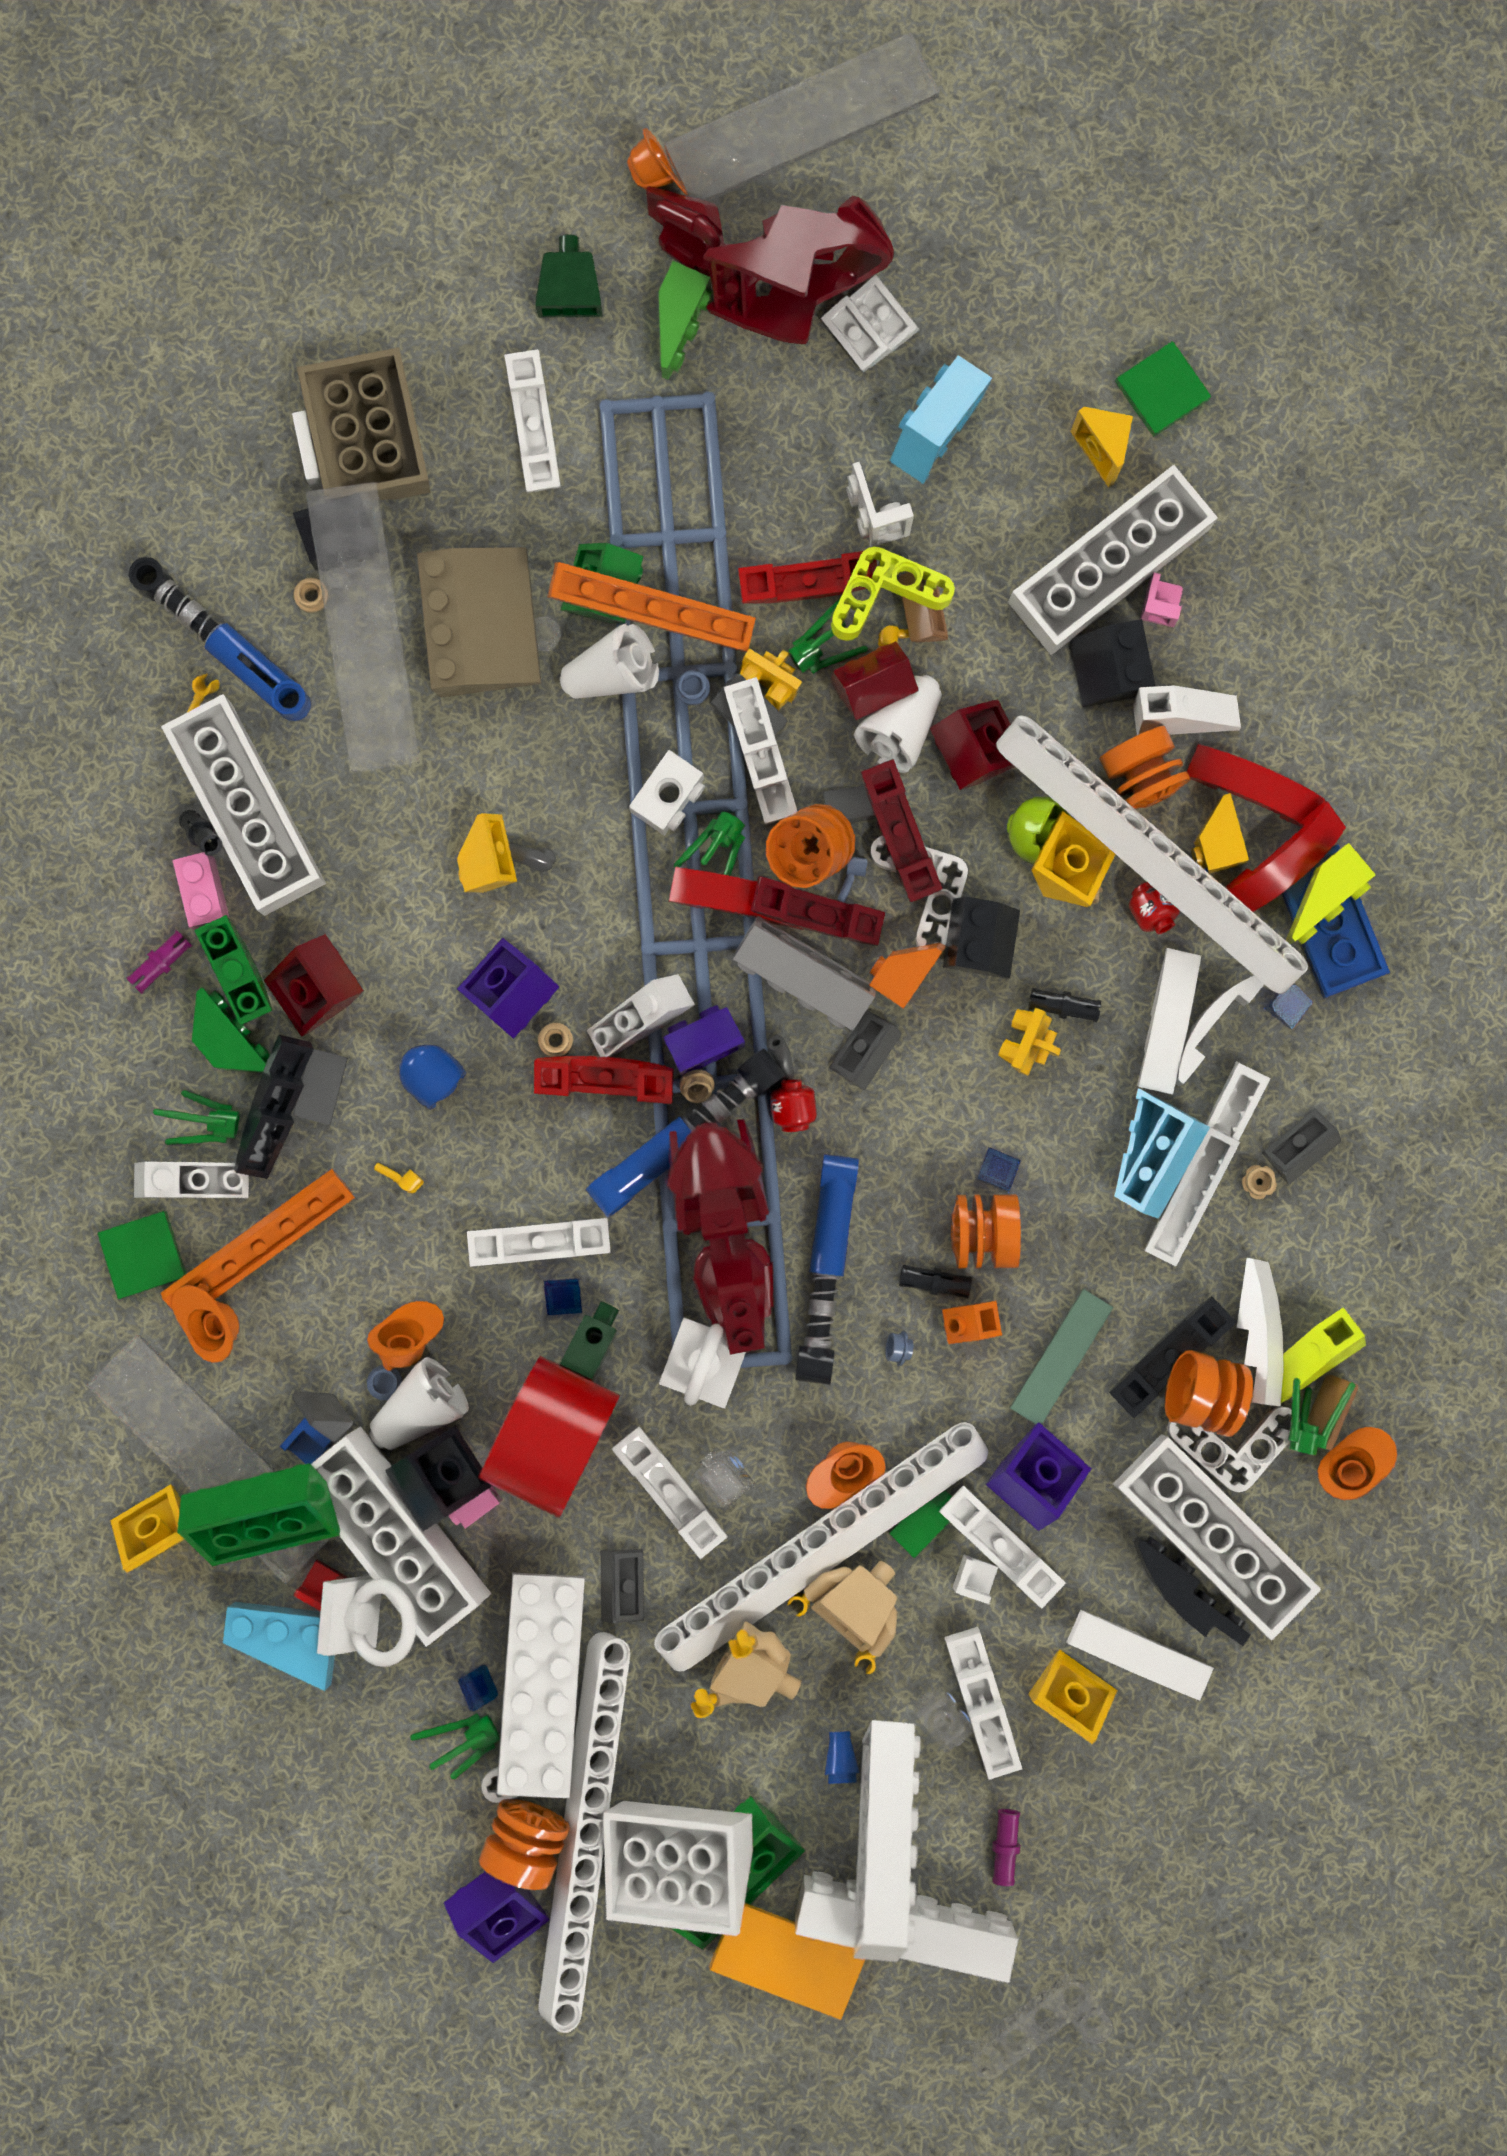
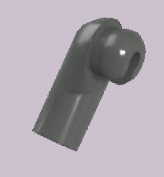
M508 842L514 862L521 863L540 872L552 869V864L556 861V855L551 849L542 848L539 851Z
M773 1036L768 1041L769 1049L777 1065L786 1075L784 1080L793 1079L794 1070L791 1052L782 1036Z

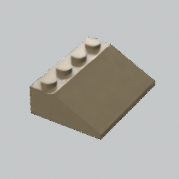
M399 347L297 367L326 502L359 493L364 501L393 500L431 493Z
M449 548L417 553L431 690L440 697H450L542 684L527 548Z

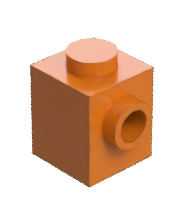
M996 1301L942 1309L948 1344L1002 1336Z

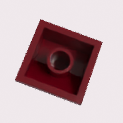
M896 641L877 648L876 651L857 660L847 662L844 666L833 670L831 676L833 687L855 720L919 691L909 659Z
M998 699L958 709L930 728L935 738L936 746L941 751L950 769V774L960 790L981 784L1015 767L999 752L996 745L997 740L1011 725Z
M326 934L296 946L264 979V982L301 1037L307 1035L347 1008L364 992L356 977L351 973Z

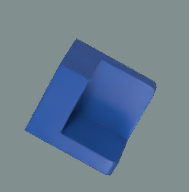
M304 1418L280 1445V1448L284 1451L290 1450L305 1464H312L324 1454L333 1442L311 1427L306 1418Z

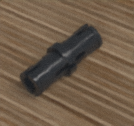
M186 810L180 815L179 824L186 831L187 839L193 845L199 847L202 853L205 852V855L213 856L221 850L222 841L217 837L214 827L208 820L201 818L200 814L196 813L195 810Z
M1036 988L1031 990V1002H1029L1028 1010H1035L1037 1008L1045 1012L1059 1014L1058 1017L1062 1019L1070 1016L1098 1022L1101 1000L1071 996V992L1067 991L1059 994Z
M903 1264L899 1286L930 1291L931 1295L936 1296L938 1293L968 1299L972 1277L941 1272L942 1269L934 1267V1270Z

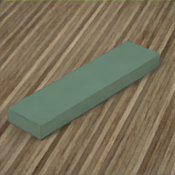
M1082 1289L1009 1408L1034 1424L1038 1422L1042 1424L1114 1307L1087 1290Z

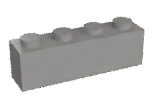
M758 915L737 947L733 960L738 962V967L744 972L751 975L757 973L767 979L768 985L781 993L789 992L797 997V1001L803 1007L812 1011L815 1009L827 1015V1019L833 1025L839 1028H845L846 1026L853 1031L875 998L876 990L869 986L870 982Z

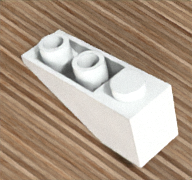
M1174 685L1139 688L1133 704L1137 735L1160 726H1165L1169 735L1236 731L1241 728L1237 696Z
M679 974L649 982L586 1031L599 1055L602 1057H612L672 1022L695 1004Z
M138 1162L134 1163V1198H248L249 1175L235 1173V1163Z

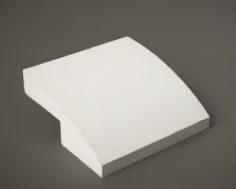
M876 274L852 296L848 297L846 295L821 317L822 321L863 372L874 366L920 330Z

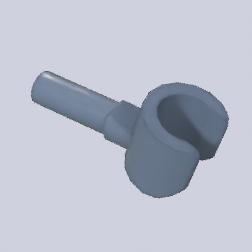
M853 857L847 864L845 881L837 898L838 901L845 903L852 887L854 876L865 877L867 868L866 858Z

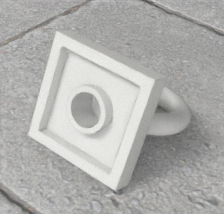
M684 1317L659 1384L684 1393V1401L688 1405H694L700 1399L725 1409L746 1352L730 1355L721 1325L713 1324L709 1327Z
M370 1575L324 1581L317 1654L331 1656L357 1651L364 1660L380 1667L392 1666L400 1662L410 1651L416 1635V1614L409 1596L396 1583L384 1579L373 1580ZM381 1594L389 1596L396 1603L402 1619L400 1639L397 1645L388 1652H380L374 1649L377 1643Z

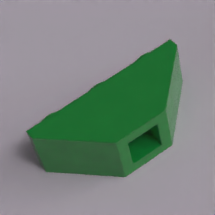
M225 915L195 929L194 931L239 1024L243 1025L273 1011L258 968L229 917Z
M201 987L196 992L192 1042L214 1068L227 1071L263 1073L270 1053L261 1043L255 1046L247 1037L251 1033L250 1029L246 1024L240 1025L237 1018H231L225 1010L229 1004L218 991L214 990L211 993L209 990Z

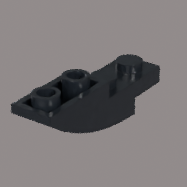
M1137 1536L1134 1540V1545L1139 1559L1150 1580L1166 1602L1203 1636L1206 1637L1212 1627L1215 1626L1241 1646H1244L1251 1634L1243 1629L1246 1622L1230 1610L1225 1615L1213 1608L1217 1601L1199 1589L1196 1595L1193 1593L1201 1582L1193 1576L1196 1569L1180 1557L1173 1562L1163 1555L1167 1548L1149 1536L1145 1542Z

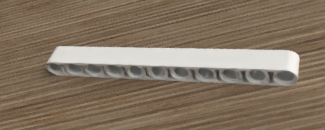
M1017 716L997 740L996 745L999 752L1269 989L1278 994H1283L1308 970L1307 961L1294 947L1035 721L1026 716Z
M966 1422L951 1427L664 1627L655 1638V1649L676 1671H685L734 1638L745 1621L754 1624L810 1585L822 1573L836 1567L983 1464L988 1457V1448L975 1427Z
M606 1632L595 1634L589 1640L587 1646L574 1753L572 1756L570 1798L566 1800L564 1819L569 1823L570 1830L568 1836L563 1840L564 1847L559 1853L539 1998V2013L541 2017L557 2031L563 2033L575 2029L582 2016L604 1853L603 1812L610 1808L630 1660L628 1644L624 1640ZM613 1644L612 1653L609 1657L605 1658L606 1648ZM608 1679L607 1689L600 1694L601 1684ZM603 1715L602 1725L595 1730L596 1720ZM598 1751V1759L594 1764L590 1765L591 1756ZM594 1787L593 1795L585 1801L587 1791ZM589 1823L588 1831L580 1837L581 1829ZM581 1860H584L583 1867L575 1873L576 1865ZM579 1896L576 1906L570 1908L572 1900ZM574 1932L571 1942L565 1944L568 1935ZM566 1969H569V1973L566 1976V1978L560 1980L562 1973ZM564 2005L562 2013L555 2017L558 2008Z

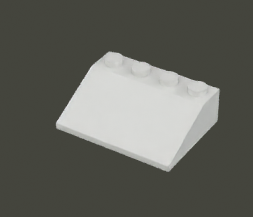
M622 1801L603 1812L606 1920L732 1936L740 1934L753 1852L752 1814Z

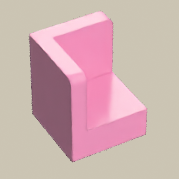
M1154 572L1148 583L1140 619L1174 627L1180 616L1182 606H1179L1183 588L1159 581L1161 574Z

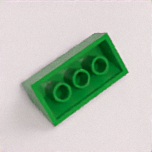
M308 1463L298 1464L292 1468L276 1472H266L260 1476L244 1480H234L228 1484L212 1488H202L196 1492L181 1495L177 1532L211 1566H216L340 1536V1526L326 1480Z
M752 1796L734 1810L737 1813L752 1814L753 1852L745 1896V1903L751 1904L806 1851L776 1817ZM671 1928L702 1950L719 1935L716 1933Z

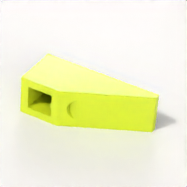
M1349 843L1314 870L1285 940L1289 944L1297 940L1301 945L1318 932L1314 927L1323 918L1330 922L1344 910L1341 903L1351 896L1356 900L1371 888L1368 881L1376 874Z
M1341 1308L1311 1329L1283 1354L1284 1370L1281 1403L1292 1397L1293 1380L1295 1378L1300 1379V1390H1302L1366 1346L1365 1335L1344 1308Z

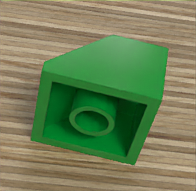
M609 543L579 544L573 566L638 584L643 573L641 564L644 556ZM565 602L562 603L561 611L608 623L625 624L626 621L623 618Z

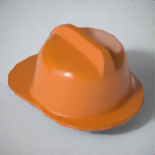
M644 128V138L631 150L627 160L633 180L643 189H647L648 186L659 188L675 182L688 195V192L674 174L658 140L650 130Z
M193 1285L181 1286L174 1292L172 1297V1310L177 1321L187 1335L194 1351L202 1359L211 1363L222 1362L229 1357L233 1349V1341L236 1340L239 1333V1320L236 1313L229 1305L214 1300L209 1293L200 1287Z
M415 1301L401 1306L369 1332L367 1338L369 1348L379 1355L383 1367L387 1371L415 1365L422 1358L425 1345L443 1327L444 1316L442 1310L435 1304L427 1301Z
M1374 1427L1357 1429L1344 1438L1320 1461L1318 1468L1319 1483L1325 1492L1341 1500H1354L1367 1495L1395 1467L1398 1456L1395 1442L1382 1429Z
M849 1441L837 1444L829 1451L826 1459L816 1465L809 1474L806 1483L807 1497L813 1505L822 1509H833L840 1506L884 1475L886 1469L884 1457L879 1450L870 1445Z

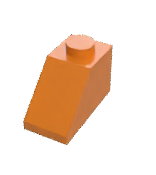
M935 943L892 951L887 959L880 956L869 972L875 976L869 986L904 1009L946 946L942 943Z

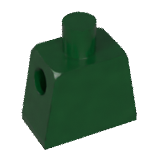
M566 234L560 236L559 252H546L543 255L536 295L538 318L603 317L593 255L591 252H579V237L576 235Z
M600 1302L593 1318L584 1315L560 1365L594 1381L616 1336L617 1330L612 1325L619 1310L605 1302ZM590 1334L600 1337L597 1344H591L587 1341Z

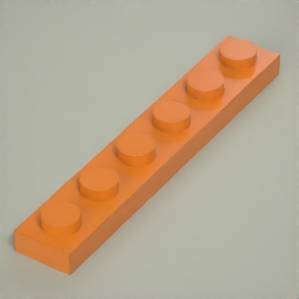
M561 562L555 563L547 598L742 652H747L749 649L756 620L752 616Z
M333 1169L329 1170L162 1291V1299L172 1309L174 1292L181 1286L193 1285L205 1290L215 1300L353 1200L355 1197L352 1191Z

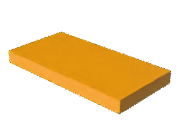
M744 1902L740 1934L737 1936L721 1935L709 1969L712 1972L841 2020L865 1959L853 1958V1947L796 1935L794 1921Z

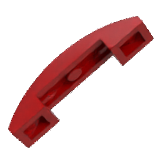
M863 551L841 554V558L773 567L771 563L738 568L742 603H780L841 595ZM874 559L869 564L866 576L871 579L877 567V560ZM861 586L855 587L852 589L851 592L860 591L866 588Z
M1200 744L1197 745L1187 768L1191 780L1214 790L1220 788L1280 815L1279 818L1300 827L1299 822L1325 801L1317 793L1277 772L1241 757Z
M1328 801L1322 802L1299 822L1302 828L1253 871L1245 869L1225 888L1254 912L1278 897L1306 875L1330 851L1346 829V826Z
M679 867L674 869L668 902L700 909L704 907L756 918L758 915L766 921H770L771 924L804 930L751 911L757 881Z
M556 1056L536 1058L534 1060V1094L569 1096L571 1092L635 1096L638 1102L672 1104L674 1069L655 1063L615 1057Z

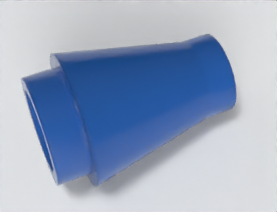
M850 1731L829 1732V1746L824 1775H828V1784L856 1783V1773L860 1772L851 1742Z

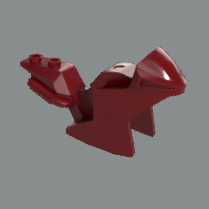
M650 186L646 190L648 215L664 226L658 238L661 249L682 265L710 277L714 302L707 305V310L711 314L743 329L781 342L806 344L809 341L815 308L818 304L888 268V265L894 258V248L887 236L882 221L868 203L857 196H851L838 208L836 213H823L781 205L776 215L762 221L763 235L748 242L725 244L716 204ZM847 247L836 262L813 264L814 258L833 261L835 251ZM759 280L773 285L768 296L756 297V283Z
M744 1118L737 1120L741 1139L715 1123H703L694 1128L678 1150L677 1132H669L670 1171L665 1182L670 1191L673 1192L678 1231L683 1230L684 1235H691V1233L702 1231L704 1241L709 1240L710 1245L704 1247L696 1257L694 1276L692 1278L707 1319L711 1320L712 1325L719 1324L723 1328V1336L730 1355L765 1348V1318L771 1315V1308L773 1307V1262L770 1261L764 1246L753 1239H745L744 1235L748 1233L747 1223L765 1221L766 1215H769L761 1176L764 1165L756 1156L753 1140Z

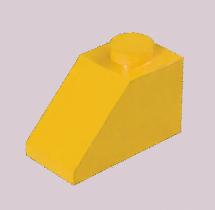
M1231 793L1223 795L1218 800L1194 841L1195 847L1191 849L1192 859L1209 874L1241 866L1249 861Z
M482 813L477 815L458 854V876L463 885L464 892L483 893L517 882L501 814Z

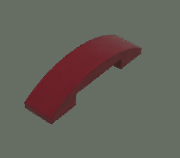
M894 759L861 771L862 780L877 824L909 902L911 903L943 890L906 798V790Z
M762 876L758 877L751 906L752 912L788 925L872 946H878L885 917V912L855 903L847 904L798 890L786 883Z

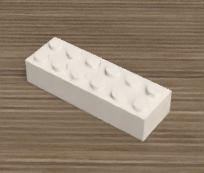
M1173 465L1015 589L1008 603L1050 655H1052L1150 578L1154 572L1159 571L1207 533L1218 517L1176 466Z
M224 694L161 726L258 912L266 916L326 884L235 708Z
M361 1426L342 1438L311 1464L327 1482L340 1526L341 1539L373 1580L384 1579L392 1581L407 1593L416 1614V1635L426 1647L477 1608L492 1594L437 1523L422 1531L385 1472L386 1469L391 1467V1464ZM387 1596V1598L391 1601V1603L400 1613L396 1603L389 1596Z
M1161 1434L1113 1483L1271 1641L1322 1590L1169 1437Z
M512 1572L497 1795L570 1798L585 1580L583 1576Z
M872 1720L862 1739L853 1958L897 1962L902 1954L908 1951L909 1944H913L915 1923L909 1920L910 1906H914L916 1897V1884L910 1882L911 1868L916 1867L917 1846L911 1845L912 1831H916L918 1825V1809L912 1808L913 1795L918 1794L919 1772H913L915 1758H919L920 1736H914L915 1724Z
M812 1872V1876L804 1874L794 1916L795 1934L854 1948L857 1880L849 1879L847 1884L833 1881V1876L826 1873ZM917 1895L914 1906H910L909 1920L915 1923L913 1944H909L908 1951L902 1954L901 1959L1009 1983L1018 1937L1012 1922L1007 1921L1006 1915L994 1911H987L986 1916L972 1913L973 1909L963 1904L952 1903L950 1908L937 1905L938 1901L934 1898Z

